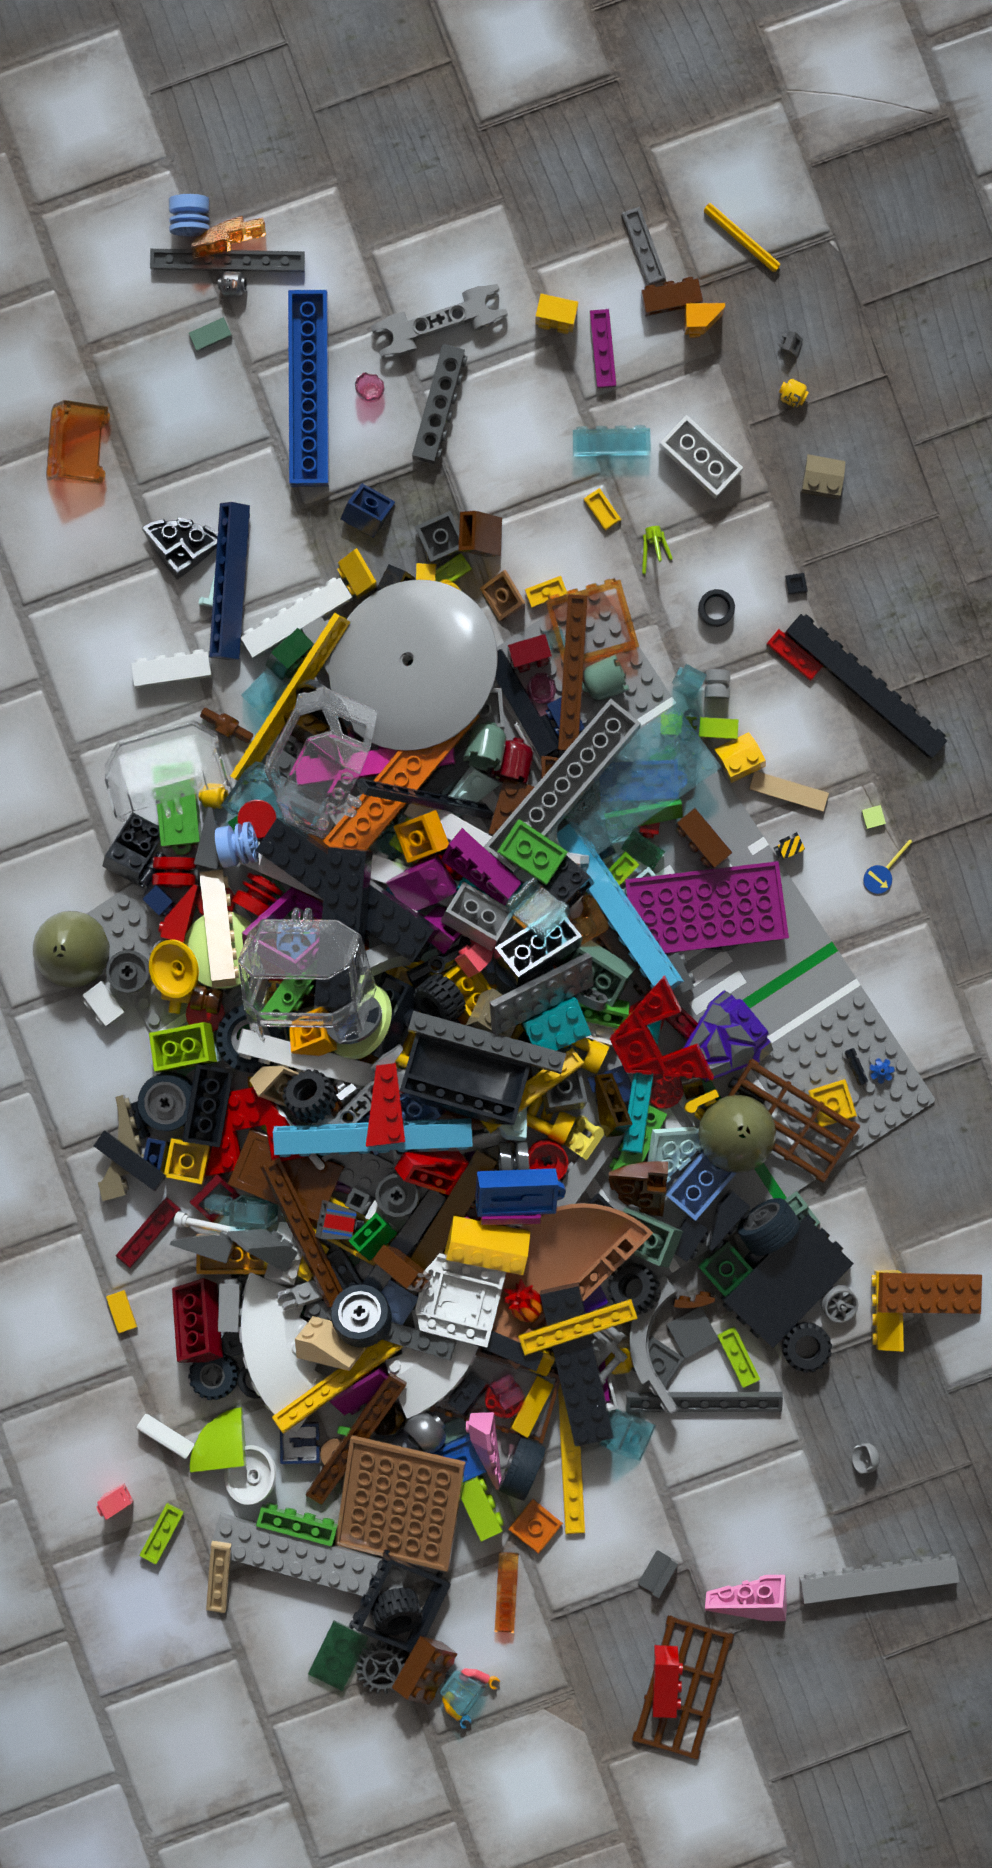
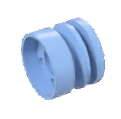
M180 194L169 198V212L176 215L169 218V222L172 224L169 226L171 234L194 237L206 235L210 232V226L207 225L210 223V219L203 216L209 213V197L199 194Z
M244 822L243 826L236 824L235 833L231 826L216 828V850L223 868L237 866L239 858L243 864H248L249 861L251 863L258 861L259 853L256 851L258 840L250 822Z

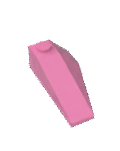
M494 1412L471 1413L469 1421H466V1432L470 1433V1440L495 1489L499 1490L502 1475Z
M764 1575L755 1581L748 1582L746 1580L741 1585L734 1587L725 1586L706 1592L705 1610L762 1621H786L785 1575Z

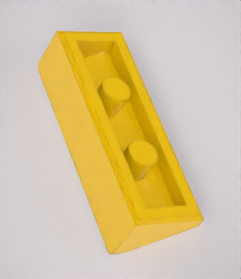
M536 1376L510 1430L526 1438L529 1437L554 1386L553 1384Z

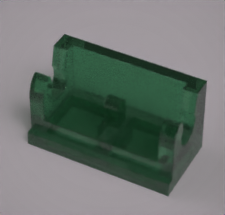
M632 830L620 848L651 870L655 868L665 853L664 850Z

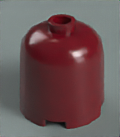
M514 737L513 740H506L501 768L497 771L491 768L490 777L495 778V776L500 777V782H503L504 778L528 784L533 761L532 749L524 743L523 739Z

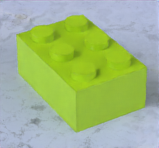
M202 1022L149 1033L155 1072L163 1073L195 1067L196 1064L205 1065L217 1062L212 1025Z
M478 1475L463 1482L461 1499L482 1542L501 1533L504 1520L500 1511L496 1513L494 1509L496 1503L492 1494H487L488 1485L484 1477Z

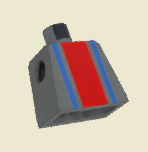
M322 1200L315 1237L320 1239H350L353 1231H358L364 1225V1221L356 1219V1211Z

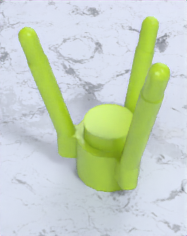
M660 526L645 528L646 534L643 535L642 574H646L648 541L650 544H655L659 562L662 561L659 547L661 541L669 560H673L665 540L664 531H661Z

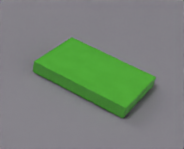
M520 819L517 820L497 851L498 854L545 885L548 884L568 853Z

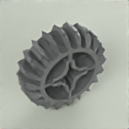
M377 1641L376 1648L373 1643H370L371 1651L366 1647L363 1649L366 1655L359 1654V1658L363 1661H357L356 1663L357 1666L362 1667L356 1670L357 1674H362L358 1680H366L363 1683V1687H367L370 1684L369 1691L372 1692L374 1688H377L376 1694H380L381 1689H384V1694L386 1695L388 1694V1688L395 1692L392 1686L406 1663L403 1660L407 1657L406 1654L399 1656L402 1652L401 1648L395 1651L396 1646L392 1645L390 1648L386 1642L384 1646H381V1641ZM387 1653L390 1654V1656H388L385 1659H381L378 1656H375V1654ZM369 1659L375 1666V1670L370 1676L366 1668ZM395 1659L399 1667L396 1676H394L393 1671L390 1669ZM379 1664H385L386 1671H380ZM383 1676L390 1679V1681L378 1682L375 1679Z

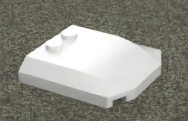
M439 1253L425 1270L432 1278L428 1288L419 1292L415 1308L420 1331L488 1347L506 1272L448 1261L444 1254Z

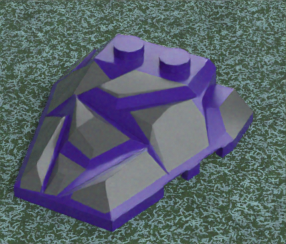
M725 990L708 1003L704 1015L700 1017L696 1029L691 1033L683 1047L686 1048L697 1043L699 1044L714 1075V1079L743 1069L751 1058L760 1062L773 1051L772 1043L767 1038L768 1030L743 1000L736 999ZM702 1078L705 1082L711 1081L708 1078Z

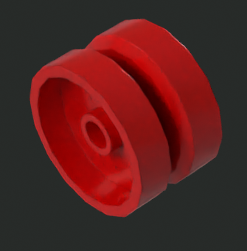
M153 857V868L165 870V873L153 874L152 885L169 888H183V886L195 885V875L183 873V871H191L196 868L194 864L195 858Z

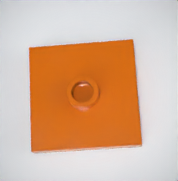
M532 1498L508 1530L539 1554L563 1522Z

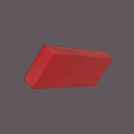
M780 629L766 643L767 646L809 681L823 667Z

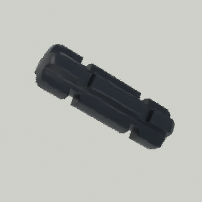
M855 1049L846 1050L845 1055L850 1060L849 1064L854 1076L857 1077L858 1085L861 1086L868 1083L861 1062L856 1057Z
M137 1101L131 1103L140 1139L150 1137L149 1129L146 1127L148 1125L139 1113Z

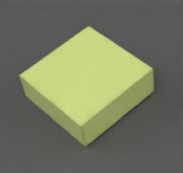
M881 805L861 810L866 829L886 824Z

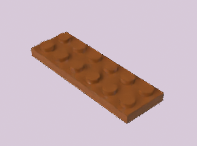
M879 1273L878 1312L981 1314V1274Z

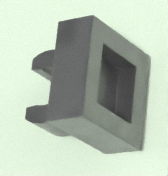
M794 331L782 334L781 336L786 340L784 344L778 343V346L789 355L797 357L803 338Z
M342 1081L336 1085L339 1092L336 1096L343 1107L358 1094L357 1088L352 1083L347 1087Z

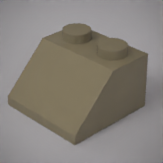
M807 454L800 493L838 500L841 496L846 461Z

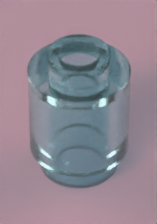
M212 1194L207 1196L205 1200V1209L213 1214L229 1216L235 1209V1203L232 1197Z

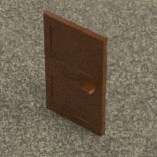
M252 1128L249 1129L248 1136L228 1185L278 1205L260 1168L272 1161L267 1134ZM319 1155L317 1156L325 1165L322 1170H319L309 1157L282 1161L307 1216L318 1221L322 1200L330 1202L344 1166L331 1160L325 1162Z

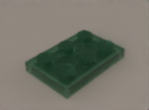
M333 1620L308 1674L343 1691L359 1659V1654L362 1653L369 1637Z

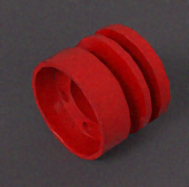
M248 872L246 877L253 880L252 884L243 881L242 884L248 888V891L238 890L232 901L253 914L260 916L270 907L267 905L268 901L274 903L277 901V899L272 897L273 892L279 896H282L283 892L273 882L260 875Z
M542 1139L533 1143L528 1149L529 1169L556 1168L558 1180L567 1172L569 1165L568 1156L559 1143L550 1139ZM549 1155L551 1162L544 1164L542 1158H546Z

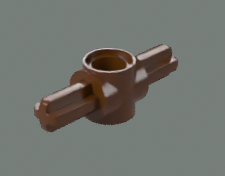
M204 708L201 711L200 718L215 725L214 729L228 738L235 736L246 743H250L253 739L254 734L239 726V721L226 713L219 715L208 708Z

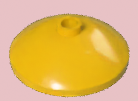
M178 940L163 941L155 946L149 958L151 979L161 993L171 998H181L194 990L198 982L199 967L194 953L186 944Z

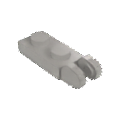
M315 1280L291 1287V1289H285L277 1294L279 1299L293 1297L292 1300L286 1301L282 1305L284 1310L296 1306L298 1308L323 1299Z

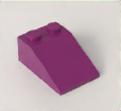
M436 853L386 882L395 897L415 911L442 901L454 894L457 883Z

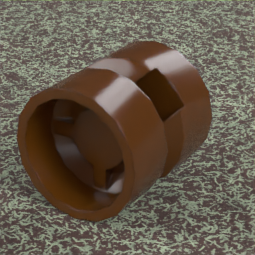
M196 985L192 992L190 1009L197 1011L206 1009L207 1013L218 1015L222 1004L223 990L215 988L208 990L206 986Z

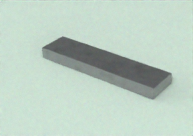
M640 206L623 212L622 217L647 285H653L666 280Z

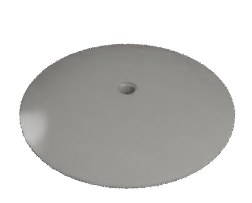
M409 580L387 586L375 592L359 604L347 618L350 624L331 653L329 679L331 692L345 708L357 734L373 744L384 748L402 751L420 750L451 739L476 718L493 688L497 671L498 653L494 632L489 620L481 608L468 595L441 582ZM413 659V663L407 666L408 661Z

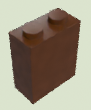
M479 511L460 512L458 551L482 557L501 556L502 517Z
M383 1245L372 1260L406 1289L422 1292L430 1285L432 1276L398 1248Z

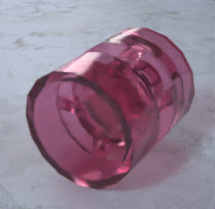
M511 1373L506 1374L489 1386L494 1395L499 1396L498 1401L504 1410L525 1397L520 1387H515L516 1381Z

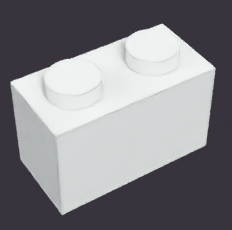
M100 981L83 994L85 998L83 1000L84 1004L89 1010L93 1009L97 1015L94 1017L100 1025L109 1026L126 1013L103 981Z

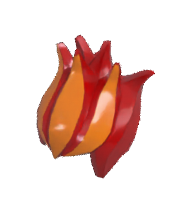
M520 1279L519 1285L516 1283V1289H503L509 1294L505 1298V1303L509 1305L514 1318L523 1322H535L543 1310L540 1294L532 1289L533 1285L526 1287L522 1279Z

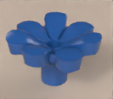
M877 1058L875 1060L876 1065L871 1064L869 1066V1069L873 1071L870 1074L871 1079L878 1078L879 1084H883L884 1079L891 1081L892 1076L890 1073H894L895 1068L893 1066L889 1067L890 1060L885 1059L882 1062L880 1058Z

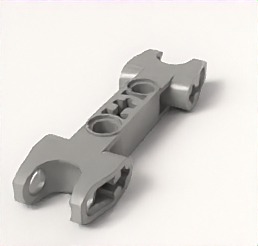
M498 284L468 289L462 292L464 302L409 321L405 312H400L372 325L373 333L388 332L394 339L391 345L379 351L381 358L403 356L417 350L415 340L469 322L472 323L474 330H481L507 317L506 309L491 310L485 304L487 298L499 292ZM456 311H460L463 314L460 319H455L452 315ZM437 318L443 320L441 325L437 322ZM429 320H431V324H432V328H431V329H430V325H429ZM423 323L426 325V329L418 331L416 326Z
M399 1044L383 1054L370 1069L375 1073L376 1065L395 1063L396 1058L403 1051V1047ZM397 1067L400 1091L405 1070ZM374 1079L334 1117L331 1114L326 1115L324 1120L320 1119L318 1123H313L312 1125L357 1123L371 1109L373 1094L371 1088L374 1086ZM365 1100L366 1104H362L357 1111L356 1108L358 1107L359 1101L363 1102ZM351 1113L354 1118L346 1120L343 1114ZM338 1152L322 1156V1159L326 1162L338 1154Z

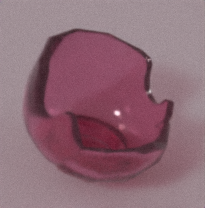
M364 372L357 377L355 382L356 394L362 401L373 403L383 397L385 391L384 382L377 374L372 375Z
M547 673L535 674L527 684L529 697L539 704L548 703L554 698L556 693L555 681Z

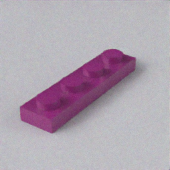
M609 309L590 310L597 388L616 387Z

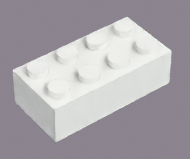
M687 415L659 445V448L714 499L727 488L743 469L733 457Z

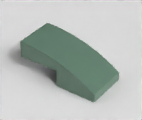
M797 1191L785 1199L799 1221L801 1218L798 1215L802 1213L805 1217L809 1214L817 1222L815 1224L816 1227L821 1224Z

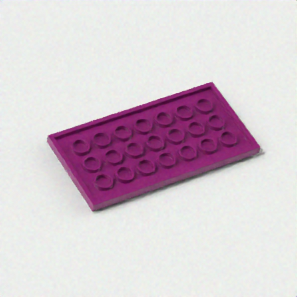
M779 861L624 880L627 898L665 954L789 938Z

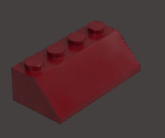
M201 1278L173 1287L172 1299L177 1362L199 1363L222 1358L221 1332H218L219 1302L217 1283Z

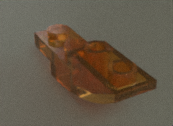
M239 216L213 226L191 243L193 259L231 250L230 244L266 236L263 217L244 222L243 217Z
M499 1552L494 1632L514 1633L519 1553Z

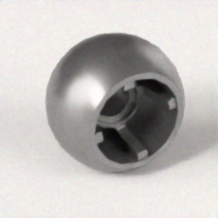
M427 1412L417 1414L407 1421L404 1428L407 1438L422 1452L435 1453L443 1446L446 1440V1433L443 1430L445 1425L435 1414L432 1416Z

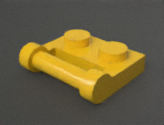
M716 1089L686 1102L684 1110L688 1113H694L697 1110V1106L702 1104L709 1106L717 1102L715 1098L719 1097Z

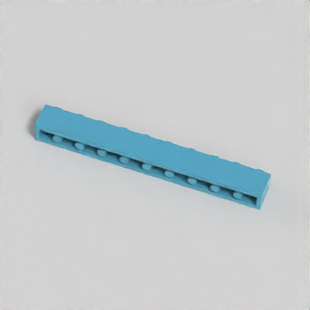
M570 822L557 832L559 844L564 850L570 853L589 855V863L581 864L580 867L594 881V884L587 893L591 898H595L599 911L609 919V926L620 935L618 936L620 942L628 947L630 957L635 962H638L641 967L640 972L644 977H648L652 983L650 984L651 988L663 976H666L672 990L684 982L578 823Z
M472 1118L403 1121L405 1143L366 1147L369 1123L274 1126L273 1130L274 1155H279L280 1157H289L291 1154L309 1156L312 1153H319V1155L325 1156L338 1152L340 1155L350 1154V1152L367 1154L370 1151L387 1153L390 1150L408 1152L410 1149L428 1151L430 1148L444 1151L457 1147L459 1150H465L473 1146Z

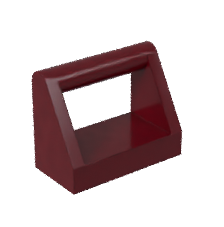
M217 1174L190 1203L213 1223L240 1195L231 1185H228V1182L220 1174ZM221 1183L231 1194L209 1214L200 1203Z

